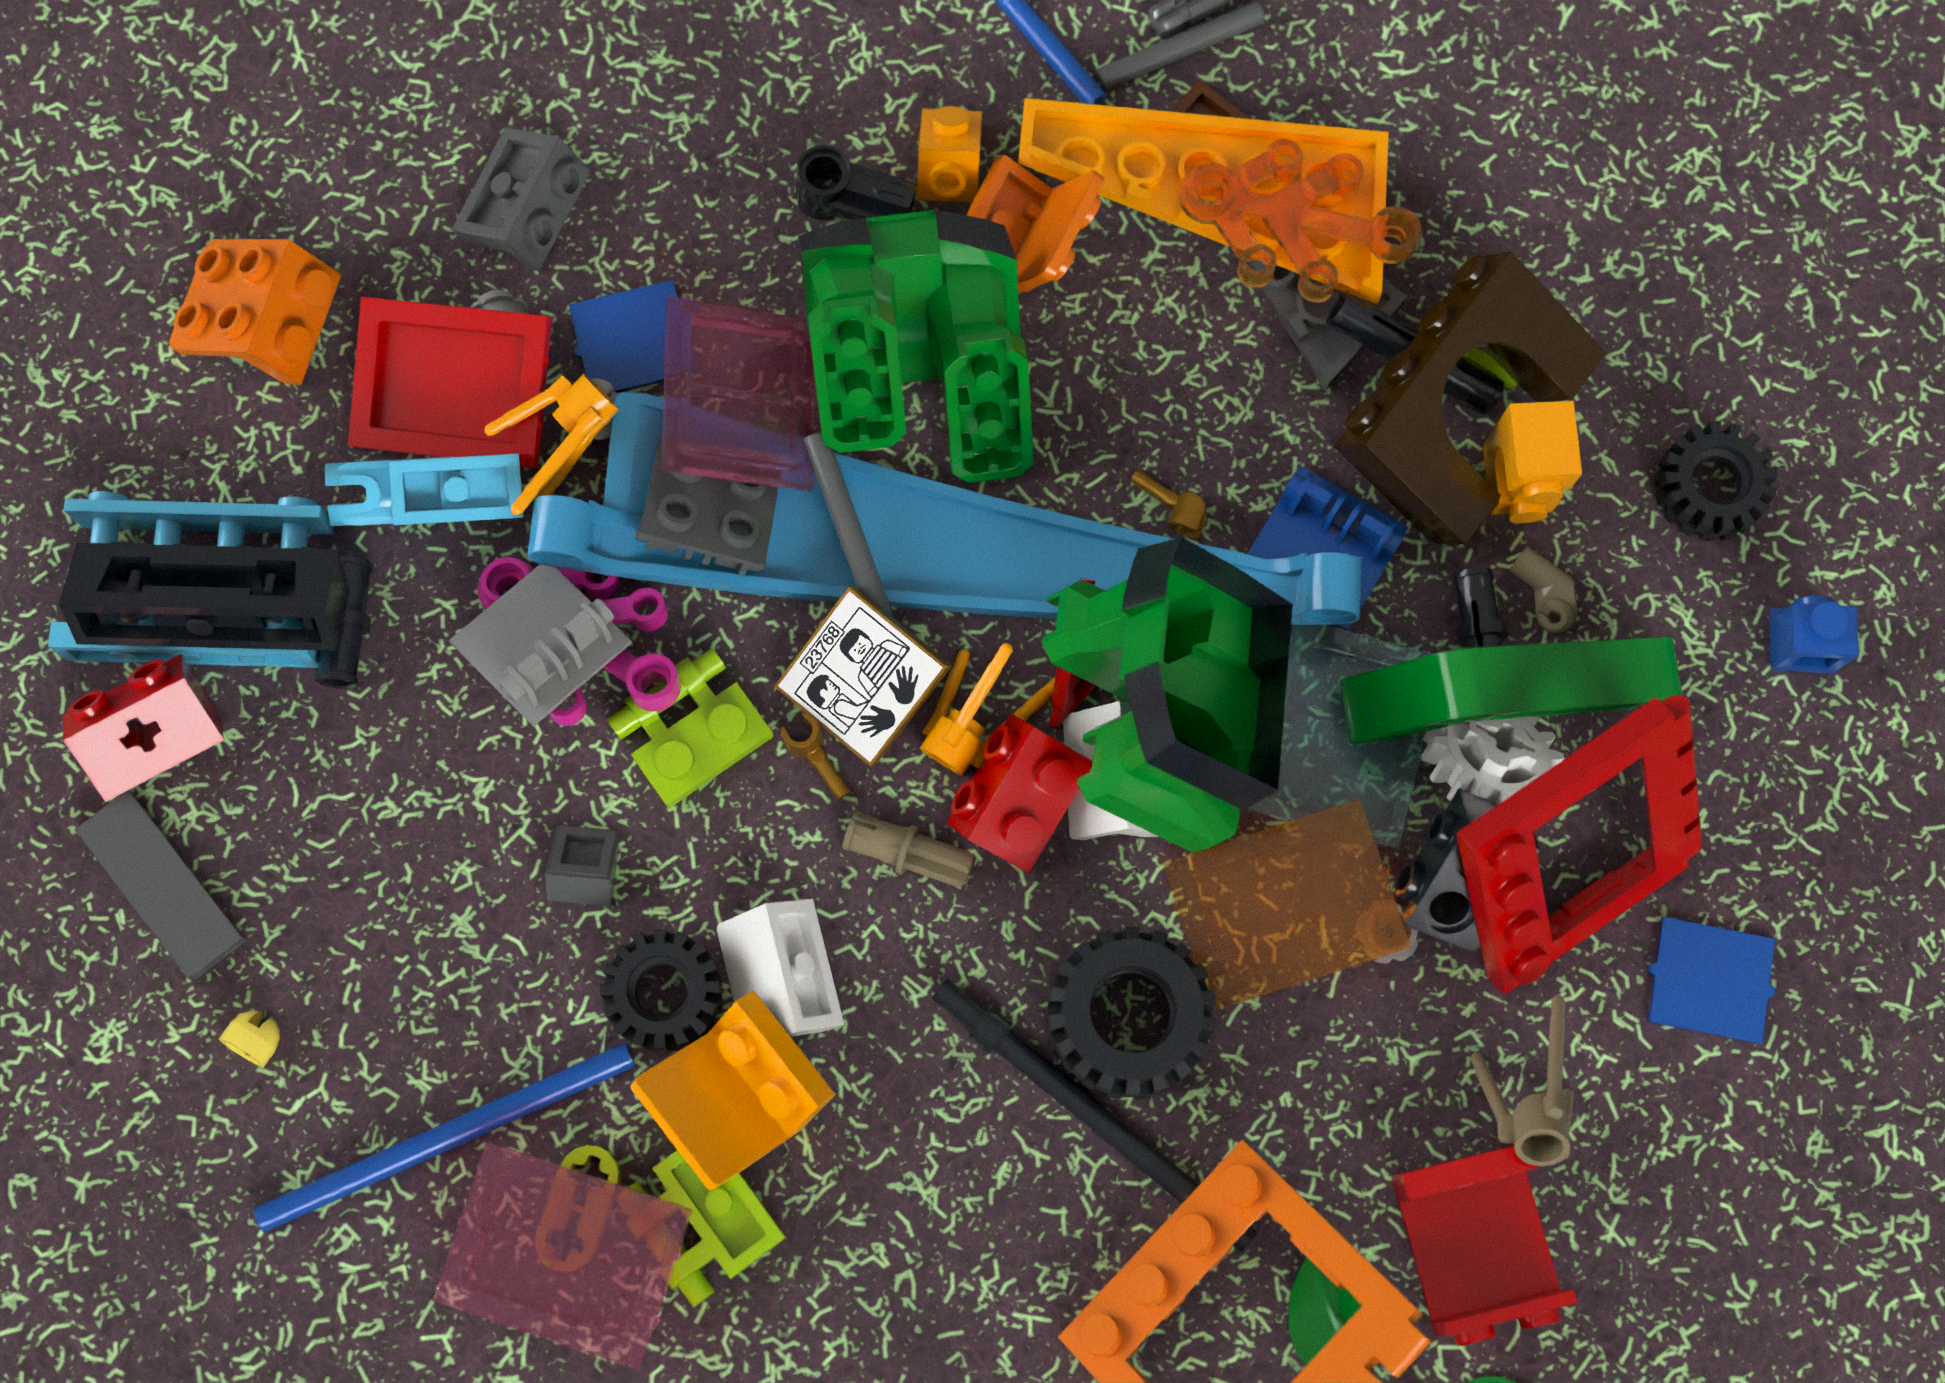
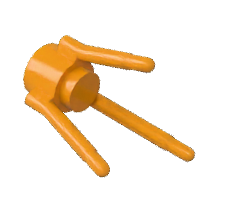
M562 374L547 390L485 426V434L494 436L557 401L560 406L552 415L569 433L512 504L511 512L513 515L522 514L537 496L552 495L594 437L620 411L612 399L587 375L582 374L572 384Z
M1009 643L1001 645L961 711L953 709L949 714L970 657V653L966 649H961L958 652L935 711L921 732L927 737L920 746V749L957 775L963 776L969 765L978 769L984 759V748L989 736L983 742L979 739L985 729L973 720V717L1013 651ZM1055 677L1013 714L1027 721L1051 699Z

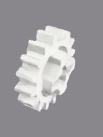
M1539 717L1466 722L1427 731L1423 740L1428 746L1422 754V760L1437 765L1429 777L1432 782H1447L1451 786L1446 797L1449 801L1452 800L1458 788L1500 804L1564 760V754L1548 749L1556 736L1553 732H1538L1534 726Z

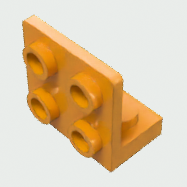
M754 990L736 1000L706 1035L637 1076L631 1083L633 1093L708 1190H715L796 1135L836 1095Z

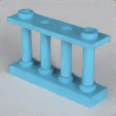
M96 491L91 492L88 499H65L64 511L83 528H92L90 543L117 542L119 529L155 530L154 545L181 543L182 531L218 532L217 546L236 547L244 545L245 532L282 533L280 548L307 547L308 534L333 535L334 526H330L329 516L325 510L318 506L315 501L303 497H282L278 500V504L129 500L128 497L122 494ZM150 614L146 620H139V624H123L155 626L153 614ZM283 617L282 623L268 620L265 628L305 629L303 622H300V618ZM51 622L48 647L67 661L147 663L156 659H162L166 662L181 654L187 664L318 668L321 650L76 644L67 622Z

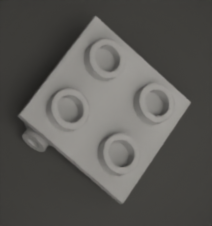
M542 564L537 566L449 640L533 727L632 643L611 622L614 619V615L600 599H596L592 603L556 567Z

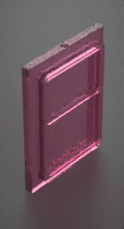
M668 296L665 320L662 471L811 492L814 487V469L803 442L805 437L814 434L813 356L807 319Z
M486 1142L463 1213L458 1219V1228L433 1301L639 1370L642 1366L653 1330L658 1325V1314L675 1262L680 1258V1247L693 1209L492 1142Z

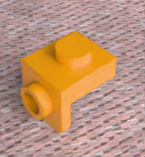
M945 106L939 109L922 108L917 196L920 200L973 202L978 192L982 125L981 111H966L955 106Z

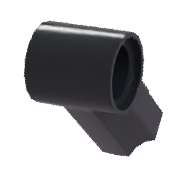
M819 145L811 147L801 155L797 162L795 198L801 211L813 219L827 220L837 217L850 221L912 212L918 190V183L851 163L842 151L833 146ZM818 178H828L834 181L836 186L831 189L822 190L815 188L810 182Z

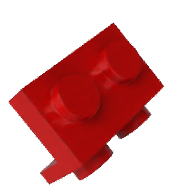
M1011 714L1006 722L998 726L989 736L984 748V759L973 778L966 781L956 792L951 805L952 813L947 823L969 841L1030 873L1078 792V777L1089 773L1093 761L1016 715Z

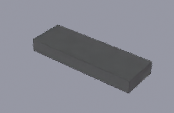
M128 790L120 794L74 829L189 980L196 981L247 941L132 791Z

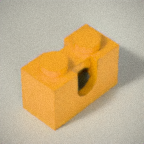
M1574 401L1509 404L1483 444L1487 482L1501 495L1500 499L1491 509L1490 515L1509 514V520L1513 523H1532L1543 520L1548 516L1547 512H1552L1560 503L1563 497V489H1571L1580 478L1582 468Z

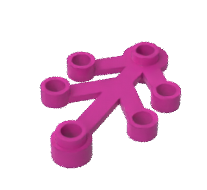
M513 557L499 558L487 565L478 583V597L484 609L486 610L501 597V592L506 586L517 584L534 568L530 564ZM557 568L578 590L583 589L590 598L600 599L614 615V619L611 621L614 625L632 623L637 629L649 632L662 627L668 618V609L664 598L656 589L641 588L633 592L631 596L607 599L613 596L620 586V578L618 576L609 575L604 582L593 584L589 581L595 573ZM655 604L658 606L650 615L637 614L643 605ZM624 649L603 667L626 683L633 702L641 709L647 711L664 710L671 706L680 695L681 681L676 667L669 658L661 654H647L637 658ZM661 682L666 684V687L658 693H645L646 689L653 683ZM580 688L569 696L576 698L573 706L566 710L555 708L549 713L554 722L559 725L568 726L579 722L584 717L587 711V702Z

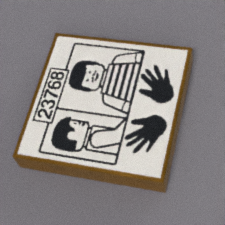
M850 586L774 687L805 713L811 714L817 723L871 767L876 765L952 665L856 586Z

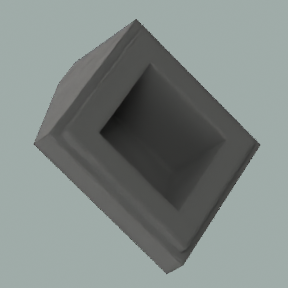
M557 825L545 870L547 900L612 906L621 831Z

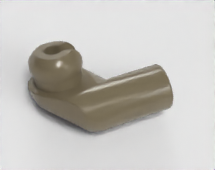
M1527 546L1509 571L1534 589L1535 612L1538 624L1549 633L1560 634L1566 632L1574 626L1577 620L1578 608L1574 580Z

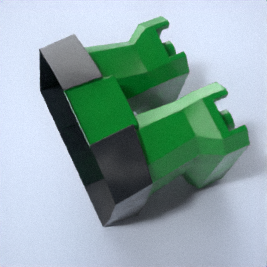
M930 210L843 221L820 227L798 236L805 308L812 348L823 444L839 453L892 447L906 434L902 383L940 379L943 389L948 452L953 475L968 483L1019 477L1034 464L1029 366L1024 339L1020 337L1017 259L1005 225L982 218Z
M1180 537L1138 548L1131 566L1129 578L1107 590L1079 580L1048 596L1047 602L1058 606L1056 630L1042 637V645L1052 664L1130 702L1131 710L1129 713L1101 724L1083 734L1082 741L1094 745L1092 770L1090 773L1078 777L1077 784L1086 801L1192 853H1196L1218 845L1233 836L1237 830L1240 809L1245 811L1279 790L1293 604L1239 568L1189 540Z

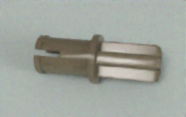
M858 810L854 812L852 816V821L854 822H849L842 847L844 850L853 851L896 866L895 873L901 875L907 869L955 887H961L967 881L973 865V855L971 852L918 834V826L911 825L907 829L879 820Z

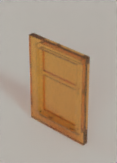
M1360 798L1163 863L1175 899L1174 907L1180 914L1195 965L1197 966L1202 963L1209 975L1205 979L1208 990L1214 989L1216 1005L1212 1008L1213 1011L1411 948L1388 881L1389 871L1383 866Z

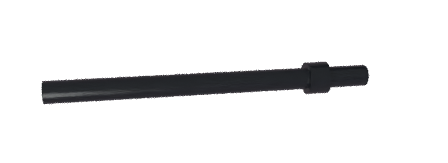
M949 978L933 995L932 999L972 1031L968 1036L988 1054L994 1049L1182 1204L1200 1185L1010 1029L1013 1022L992 1006L988 1011ZM1250 1226L1232 1246L1241 1253L1252 1241L1257 1231Z

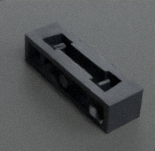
M122 542L77 543L59 606L76 644L337 651L350 589L338 549H320L317 547L269 548L250 545H239L236 547L192 546L183 543L172 545L126 544ZM121 613H135L139 620H146L150 614H153L155 626L117 624ZM259 616L272 617L271 621L275 623H282L283 617L302 618L305 629H265Z

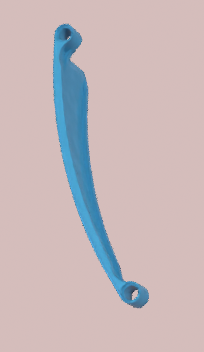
M622 392L616 396L614 403L620 411L612 417L603 505L593 500H589V503L580 499L559 495L537 496L534 499L527 558L538 564L704 589L825 602H838L848 587L856 586L804 443L665 398L633 392ZM660 436L781 469L764 570L760 569L759 572L747 570L746 574L742 575L736 569L714 564V556L711 557L709 564L705 565L701 564L702 553L693 551L690 560L683 559L684 548L679 547L677 554L657 548L648 550L646 549V542L635 540L639 519L644 511ZM835 453L890 607L1057 619L1058 606L1048 603V596L1079 581L1080 578L1096 580L1095 586L1107 590L1129 578L1131 566L1138 548L1173 539L985 495ZM1194 543L1239 568L1292 603L1291 625H1340L1353 623L1360 619L1362 557L1338 552H1323L1311 555L1302 553L1287 558L1263 559L1232 550Z

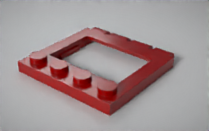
M1673 695L1662 702L1656 697L1456 833L1486 974L1503 996L1520 984H1530L1536 981L1545 973L1550 963L1687 869L1688 860L1701 850L1702 835L1694 741L1692 738L1691 705L1686 697ZM1641 758L1651 846L1616 871L1611 870L1562 904L1561 909L1548 917L1533 832Z

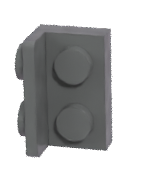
M505 127L461 210L452 231L465 243L510 252L525 268L539 271L590 174L589 168L560 137Z

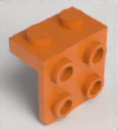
M1006 155L993 161L966 215L1005 225L1017 259L1018 294L1030 292L1035 287L1050 281L1056 282L1067 272L1075 257V250L1071 246L1079 230L1084 229L1093 220L1100 208L1101 198L1097 195L1103 185L1104 177L1092 170L1052 188Z
M214 239L206 245L196 260L193 280L185 301L174 318V329L169 340V346L182 355L240 357L280 382L302 385L342 274L290 239Z

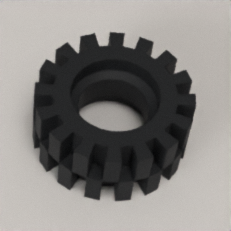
M1721 421L1709 422L1703 430L1700 424L1694 426L1684 436L1681 435L1658 463L1657 466L1660 469L1654 475L1653 486H1660V491L1655 495L1658 506L1666 504L1669 510L1663 516L1670 524L1675 519H1678L1683 524L1679 531L1687 536L1693 531L1700 532L1699 540L1711 541L1715 536H1720V540L1723 541L1731 539L1738 532L1740 534L1743 533L1770 507L1768 504L1775 498L1778 489L1777 487L1770 486L1778 478L1777 467L1766 468V464L1774 457L1769 448L1759 453L1753 448L1761 439L1755 433L1751 432L1744 440L1738 437L1742 426L1731 423L1725 431H1721ZM1704 462H1716L1728 468L1736 481L1734 498L1725 503H1714L1704 498L1693 484V471L1695 467Z
M654 929V934L645 935L643 932L631 936L634 941L624 946L621 943L614 951L616 957L612 963L606 962L602 972L606 975L605 982L600 984V996L604 999L605 1004L602 1008L606 1018L613 1024V1028L634 1045L655 1052H659V1050H669L670 1052L681 1050L682 1046L693 1043L701 1038L700 1035L707 1028L711 1029L715 1023V1015L718 1008L721 1009L723 1000L721 996V986H723L721 975L706 949L698 941L695 942L690 939L688 935L678 931L676 934L668 933L666 929ZM660 966H668L680 971L684 975L688 987L684 1004L676 1012L667 1016H654L645 1012L640 1006L637 996L638 985L642 977L651 969Z

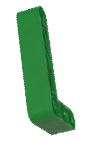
M1672 637L1465 648L1428 655L1340 680L1349 744L1391 740L1466 722L1636 709V706L1646 704L1655 697L1662 702L1673 695L1683 696Z

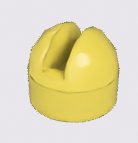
M253 1010L241 1013L230 1022L219 1040L230 1050L255 1065L264 1068L276 1051L280 1040L278 1024L273 1018H270L258 1028L257 1026L263 1018V1012Z

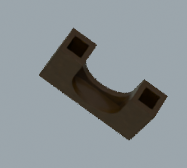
M1511 251L1486 256L1476 255L1457 270L1453 277L1454 287L1442 303L1435 305L1423 315L1417 325V330L1419 331L1417 336L1405 351L1398 353L1386 364L1381 372L1383 381L1369 399L1359 403L1349 413L1344 423L1346 430L1333 446L1410 523L1435 544H1466L1501 497L1455 449L1444 426L1442 415L1444 387L1451 370L1460 358L1474 348L1481 350L1491 356L1536 402L1572 400L1606 354L1602 347Z

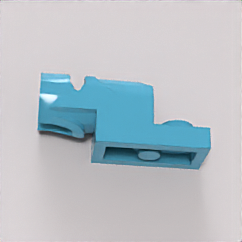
M519 453L325 464L326 486L362 485L366 488L367 497L364 502L328 505L330 526L408 525L523 518V513L513 515L511 512L512 504L522 493Z

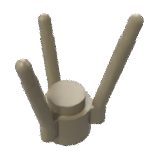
M1560 995L1553 997L1551 1006L1546 1094L1537 1093L1526 1096L1520 1101L1514 1113L1510 1115L1483 1055L1475 1052L1471 1056V1062L1497 1120L1499 1141L1502 1143H1514L1516 1155L1522 1161L1535 1166L1554 1165L1570 1156L1569 1131L1574 1092L1570 1088L1562 1090L1565 999Z

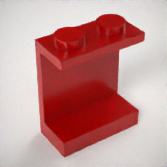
M1514 1146L1391 1176L1434 1334L1446 1337L1454 1335L1456 1346L1492 1339L1496 1337L1494 1324L1514 1319L1519 1320L1521 1330L1558 1322L1561 1320L1558 1308L1578 1303L1574 1290L1560 1289L1526 1172L1537 1169L1538 1166L1522 1161L1516 1155Z

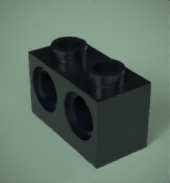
M1458 788L1447 808H1440L1434 814L1428 826L1426 843L1415 861L1408 860L1404 864L1396 881L1395 893L1399 898L1405 926L1476 953L1480 947V941L1456 833L1497 806V803ZM1534 833L1535 845L1538 855V853L1540 852V847ZM1454 891L1453 893L1446 896H1438L1439 894L1444 892Z

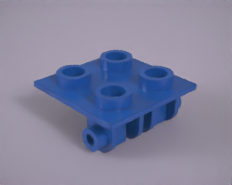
M1300 466L1298 471L1291 477L1283 491V496L1247 554L1263 559L1287 558L1302 553L1311 555L1323 552H1338L1362 557L1361 609L1409 527ZM1352 623L1336 626L1348 631Z

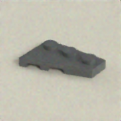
M1235 249L1326 392L1366 348L1355 339L1326 325L1331 308L1344 291ZM1383 277L1382 295L1378 305L1367 300L1364 301L1379 311L1394 317L1404 306L1407 296Z

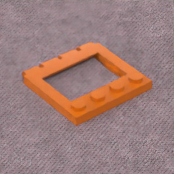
M1243 1140L1234 1147L1058 1336L1061 1342L1099 1383H1150L1133 1365L1130 1358L1139 1350V1345L1162 1320L1166 1321L1185 1301V1295L1208 1271H1212L1232 1250L1231 1246L1253 1222H1258L1268 1212L1277 1223L1281 1224L1292 1235L1289 1240L1340 1290L1345 1287L1354 1296L1355 1300L1362 1305L1291 1383H1382L1371 1372L1378 1362L1398 1379L1431 1343L1414 1325L1423 1313Z

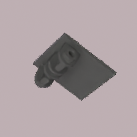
M660 436L644 511L639 519L635 540L646 542V549L648 550L657 548L677 554L679 547L684 548L683 559L690 560L693 551L702 553L701 564L708 565L711 557L714 556V564L736 569L742 575H745L747 570L759 572L760 569L764 570L781 469Z

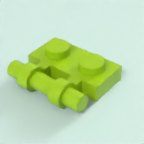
M713 648L693 661L686 657L675 665L681 681V691L673 704L689 694L699 708L670 728H667L659 717V714L666 709L661 711L641 709L633 702L631 695L624 700L627 706L606 719L620 740L641 726L651 740L631 753V756L668 809L774 737L771 729L737 682L715 696L706 682L726 669ZM659 683L646 692V694L658 693L666 687V684Z
M678 1150L652 1168L666 1187L667 1191L651 1201L640 1183L635 1182L616 1197L630 1217L626 1224L637 1240L642 1237L645 1238L665 1267L661 1275L672 1290L676 1287L680 1288L693 1308L715 1292L700 1270L714 1258H716L728 1277L733 1279L786 1239L784 1233L741 1173H738L715 1190H708ZM679 1209L683 1211L702 1238V1241L688 1251L666 1222Z

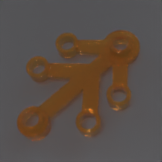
M1279 139L1272 142L1265 153L1231 170L1219 163L1201 164L1190 171L1180 185L1179 202L1181 208L1194 221L1202 224H1214L1239 259L1237 275L1242 283L1254 288L1267 285L1272 280L1277 265V257L1274 251L1264 244H1258L1242 217H1247L1264 222L1300 273L1298 279L1300 294L1311 302H1323L1333 295L1338 281V270L1333 263L1322 259L1303 231L1368 246L1378 260L1387 264L1403 262L1410 258L1416 250L1422 232L1418 217L1410 210L1399 206L1386 207L1378 212L1373 220L1310 205L1329 194L1348 197L1358 190L1364 169L1361 161L1351 154L1341 153L1333 156L1328 161L1326 167L1271 195L1248 191L1269 178L1275 182L1285 183L1294 180L1298 176L1303 160V152L1297 143L1288 139ZM1284 156L1289 158L1293 164L1288 166L1279 165L1273 158ZM1339 170L1347 171L1353 178L1342 180L1336 177L1334 172ZM1210 193L1217 196L1219 200H1207L1202 198L1201 195ZM1383 237H1394L1399 240L1401 245L1388 243ZM1258 260L1264 263L1267 268L1262 271H1255L1247 265V262ZM1320 275L1327 280L1328 284L1317 286L1312 284L1308 277Z

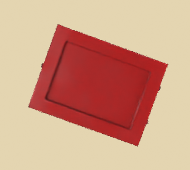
M361 297L348 446L435 457L519 453L521 467L538 468L544 408L494 436L486 435L484 428L487 424L503 416V414L545 391L552 317Z

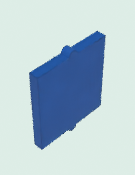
M673 280L569 304L578 345L574 347V354L577 358H582L585 375L590 379L600 378L607 380L613 384L614 391L619 393L696 374L686 334L690 332L691 325L688 320H683Z
M1662 917L1656 962L1648 967V972L1654 976L1648 1022L1762 1044L1768 998L1775 994V988L1770 985L1775 938Z

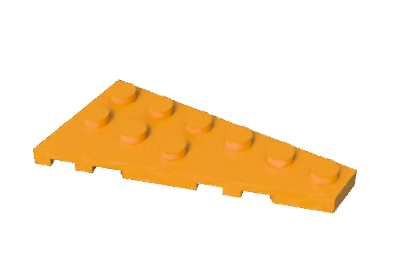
M1030 98L1024 99L1018 164L1064 182L1094 170L1104 177L1103 185L1098 193L1099 196L1341 291L1348 290L1355 296L1378 305L1382 295L1389 132Z

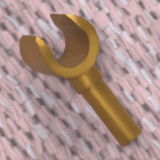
M1140 469L1137 470L1130 482L1161 502L1163 506L1173 510L1167 527L1191 539H1198L1207 520L1206 507L1202 498L1190 492H1182L1179 495Z
M802 713L805 723L812 730L811 736L803 742H796L790 738L786 729L782 727L781 735L788 750L794 756L807 758L811 766L816 768L837 800L851 792V790L831 764L828 755L822 748L823 735L816 719L811 714Z

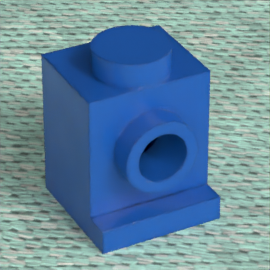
M1806 596L1795 599L1794 603L1787 608L1769 609L1771 670L1835 673L1859 656L1857 606H1841L1835 603L1832 598L1826 596Z

